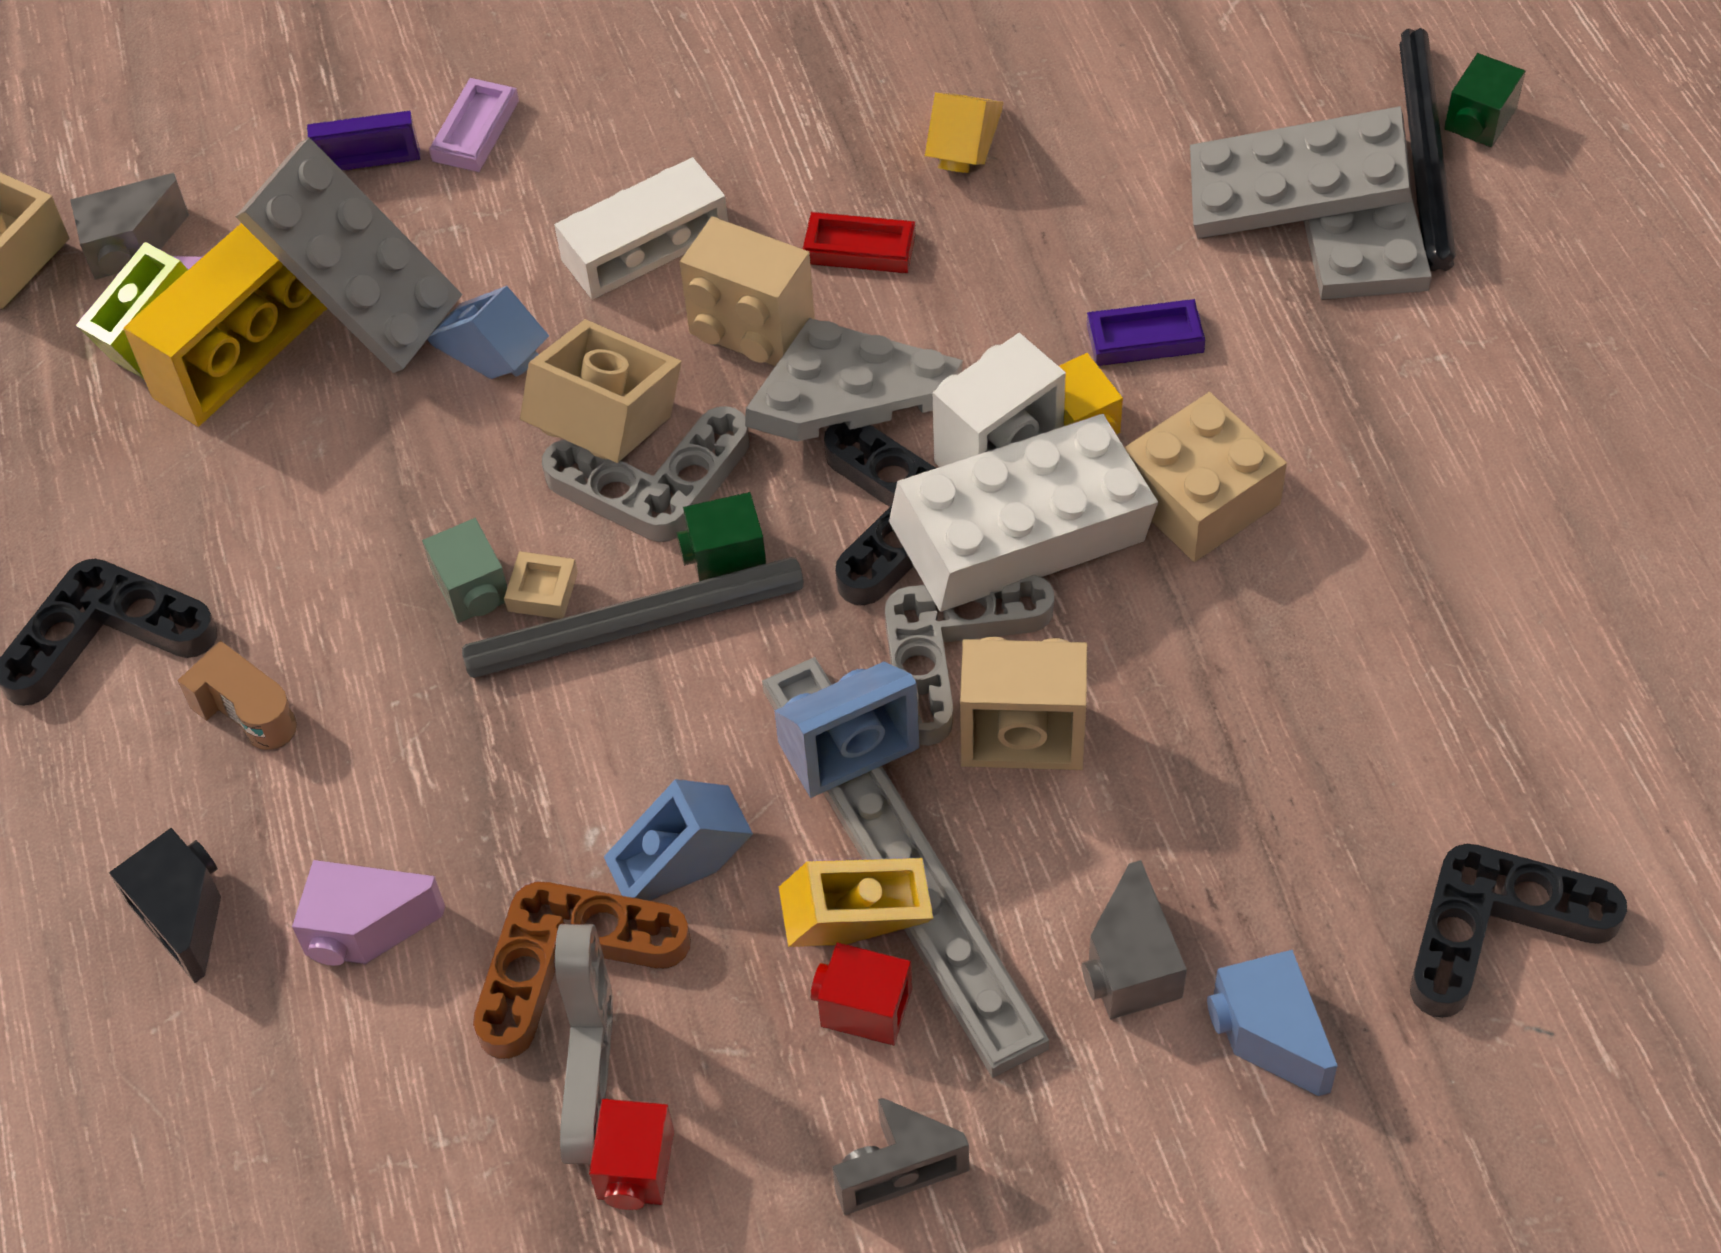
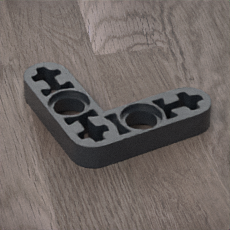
M842 422L829 425L825 431L824 448L828 465L834 471L889 507L836 561V586L839 594L845 601L854 605H868L881 599L914 567L904 547L894 548L887 545L884 541L886 535L894 531L889 519L897 482L883 481L877 474L885 467L898 466L908 472L905 477L908 478L936 469V467L871 425L849 429L846 423ZM856 442L859 443L860 450L852 445H854ZM842 443L847 446L843 450L840 449V444ZM874 554H875L876 557L878 558L875 562H874ZM872 568V579L862 576ZM855 572L861 575V577L854 581L852 580V573Z
M87 559L75 564L65 574L0 657V687L6 698L14 704L32 705L44 700L60 682L103 624L184 658L197 657L206 653L217 639V626L207 605L200 600L105 560ZM101 583H103L104 586L101 589H97V587ZM87 586L91 587L89 590H87L86 593H84L83 590ZM147 598L155 601L153 609L144 616L130 617L126 615L128 607L139 599ZM170 614H171V616H172L174 622L169 619ZM59 622L74 624L72 632L66 638L57 641L45 639L47 631L53 625ZM196 622L198 623L199 627L196 630L190 629ZM175 623L186 629L179 634ZM35 650H39V651H40V652L37 654V656H36V654L34 653ZM33 670L35 671V674L31 678L27 676H21L17 681L15 680V677L19 673L23 675H29L30 673H32Z
M1466 843L1455 846L1446 854L1439 873L1410 983L1412 1000L1422 1012L1432 1017L1445 1018L1453 1016L1464 1008L1473 985L1490 916L1582 942L1600 944L1610 941L1617 935L1627 913L1626 898L1615 884L1604 879L1481 845ZM1464 867L1477 870L1474 885L1461 882ZM1498 875L1506 876L1501 895L1493 893ZM1525 881L1535 882L1547 891L1549 901L1539 906L1528 905L1517 897L1514 887ZM1563 892L1570 894L1565 913L1557 911ZM1590 902L1602 905L1601 912L1603 916L1601 921L1589 918L1588 906ZM1448 917L1460 918L1471 927L1473 936L1463 942L1450 941L1440 933L1437 926L1438 922ZM1441 959L1454 962L1446 995L1433 991V981L1436 978Z

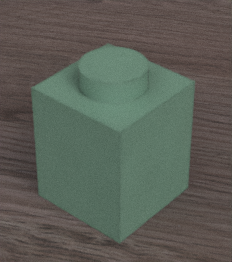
M476 517L422 540L432 575L457 623L474 616L486 615L496 609L497 606L505 603L504 597L507 583L503 568Z

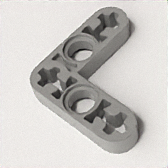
M728 406L716 407L708 410L700 417L654 476L623 461L616 463L609 459L598 458L591 454L589 450L567 440L557 441L545 450L542 456V467L549 489L556 494L647 539L657 542L670 541L677 538L676 532L686 530L683 507L709 501L749 448L748 427H745V416L742 412ZM728 430L733 431L734 435L732 436L726 433L728 432ZM714 433L722 435L716 443L714 439ZM574 463H577L579 466V470L571 466H573ZM690 465H699L708 470L707 475L698 481L688 482L678 477L679 472ZM560 466L566 468L563 472L559 471ZM611 482L626 483L630 487L628 492L619 498L610 499L600 494L601 489ZM669 505H671V515L663 513ZM654 511L660 514L656 518L652 517L651 512Z
M1032 575L1003 587V590L1000 592H990V595L974 600L980 603L986 611L981 617L973 620L959 617L954 613V608L943 611L944 621H937L936 604L925 585L908 586L898 589L890 595L885 606V626L891 665L906 671L902 667L903 663L908 658L916 655L928 657L935 663L934 669L928 674L921 676L912 675L917 683L919 745L930 746L940 743L948 737L952 730L953 701L944 642L1031 633L1043 629L1051 621L1054 608V591L1051 584L1044 578ZM1025 596L1031 597L1033 604H1036V609L1025 610L1023 603L1020 602V598ZM1001 598L1004 614L996 615V599ZM915 610L919 621L907 623L904 611ZM929 693L930 711L934 716V722L922 723V718L919 715L918 695Z
M560 924L555 946V971L558 987L570 1023L560 1128L561 1159L563 1164H591L602 1099H606L613 1024V993L595 925Z

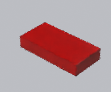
M811 212L803 250L809 251L811 265L908 274L916 235L915 221Z

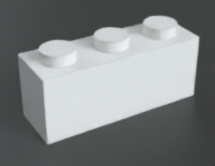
M692 157L628 189L619 191L615 195L585 210L576 212L554 225L562 262L593 300L684 255L712 216L728 222L725 195Z

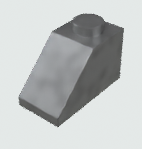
M174 172L70 199L80 246L94 279L120 273L144 242L161 249L189 216Z
M1141 860L1129 863L1090 935L1089 961L1082 963V973L1087 990L1093 1000L1102 998L1110 1020L1181 999L1184 993L1187 969Z

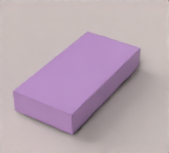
M470 78L429 148L432 161L480 172L519 102L517 89Z

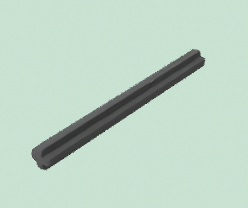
M789 557L468 643L462 647V656L467 673L470 677L476 678L798 591L803 588V574L797 559Z

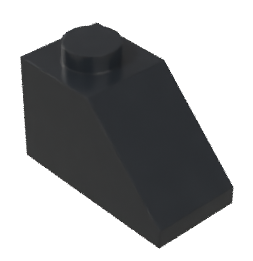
M170 828L111 870L109 874L127 905L191 980L196 983L206 974L221 901V895L211 877V874L217 871L218 867L197 840L187 846L178 834Z

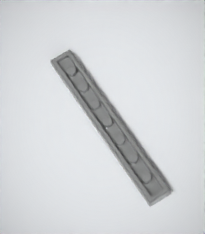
M816 657L762 680L763 692L774 710L783 707L797 695L804 693L812 694L832 685ZM880 766L823 792L863 860L923 858L933 919L928 923L905 928L904 930L991 1077L993 1078L1049 1050L1047 1035L883 767Z

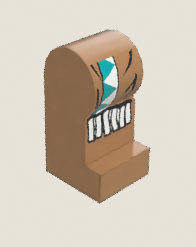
M221 640L177 680L190 709L206 721L218 710L241 726L248 741L259 749L272 750L282 747L292 739L296 732V718L289 708L287 695L283 688Z

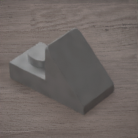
M878 1099L879 1121L888 1146L882 1149L877 1146L859 1148L849 1153L842 1160V1163L832 1166L835 1192L844 1216L968 1172L969 1144L965 1134L890 1100Z

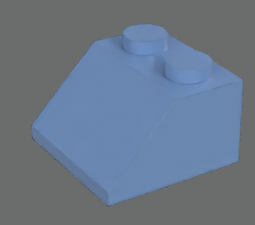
M887 662L879 663L868 669L853 670L843 676L839 682L812 694L804 693L797 695L783 707L774 710L778 743L810 798L919 749L917 683L911 673Z

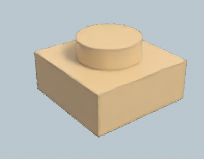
M519 551L504 597L507 611L557 619L564 618L578 574L575 559Z

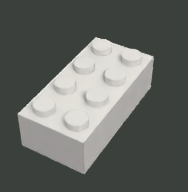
M1100 414L897 481L889 522L937 608L942 612L988 596L990 592H1000L1003 590V587L1029 576L1037 575L1043 577L1144 542L1158 501L1104 414Z

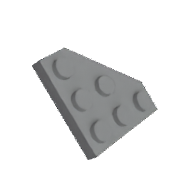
M809 318L746 407L745 427L798 442L819 437L820 427L845 422L849 429H855L890 421L892 419V411L917 406L922 413L933 411L932 392L938 388L944 379L962 372L963 360L942 355L935 350L920 349L895 342L881 335H870L841 327L834 322Z

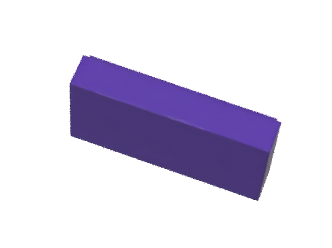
M411 110L307 124L308 138L341 170L421 160L420 146Z
M1195 299L1087 312L1086 325L1094 360L1098 366L1204 353L1206 340Z

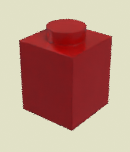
M836 942L830 963H820L818 965L811 987L810 998L812 1001L818 1002L821 1027L895 1046L912 993L911 961Z
M602 1099L589 1171L597 1200H604L609 1206L622 1210H638L643 1208L644 1204L663 1205L674 1136V1127L668 1104Z

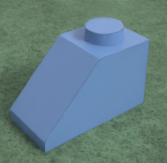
M505 286L460 303L436 327L427 340L435 348L484 376L493 379L508 373H512L517 377L527 371L529 362L539 355L535 350L549 335L510 288Z
M675 779L606 853L604 859L622 896L650 901L716 873L753 835V832L728 785Z
M1293 950L1218 968L1214 994L1207 997V1006L1217 1034L1226 1032L1234 1055L1317 1096L1331 1093L1338 1065Z

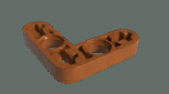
M533 882L525 885L515 894L511 901L474 1012L473 1026L481 1048L488 1055L498 1059L513 1058L529 1048L535 1037L555 974L556 937L559 925L565 924L564 919L570 920L571 918V924H585L592 915L598 913L614 915L618 919V925L615 930L607 936L598 937L604 959L651 968H669L680 963L690 950L691 937L685 915L678 908L659 902L551 882ZM542 905H550L552 915L544 914L540 923H532L529 913H538ZM634 919L636 920L638 931L632 930V941L627 942L630 938V920ZM661 927L671 928L672 937H665L661 946L652 945L650 935H658ZM528 956L540 963L537 974L524 982H515L505 975L508 965L516 958ZM506 996L514 1000L512 1015L517 1028L508 1027L504 1031L503 1036H496L492 1024H502L508 1010Z

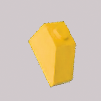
M935 92L925 156L939 158V169L969 173L970 164H985L1002 113L1003 102L954 93Z
M923 858L807 861L779 886L788 947L836 945V942L850 944L928 923L933 919Z

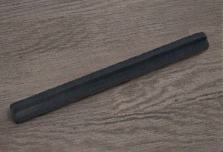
M1407 28L1401 33L1399 47L1421 236L1430 271L1439 269L1448 271L1454 266L1456 251L1429 35L1423 28L1416 30Z

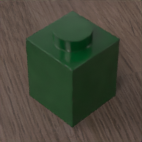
M1477 53L1451 92L1444 130L1493 147L1518 107L1526 70Z
M751 492L683 507L686 530L676 532L679 550L684 566L695 565L699 582L767 564L764 538Z

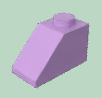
M313 860L292 928L305 956H309L319 963L332 966L341 965L344 961L366 964L441 918L445 904L435 876Z

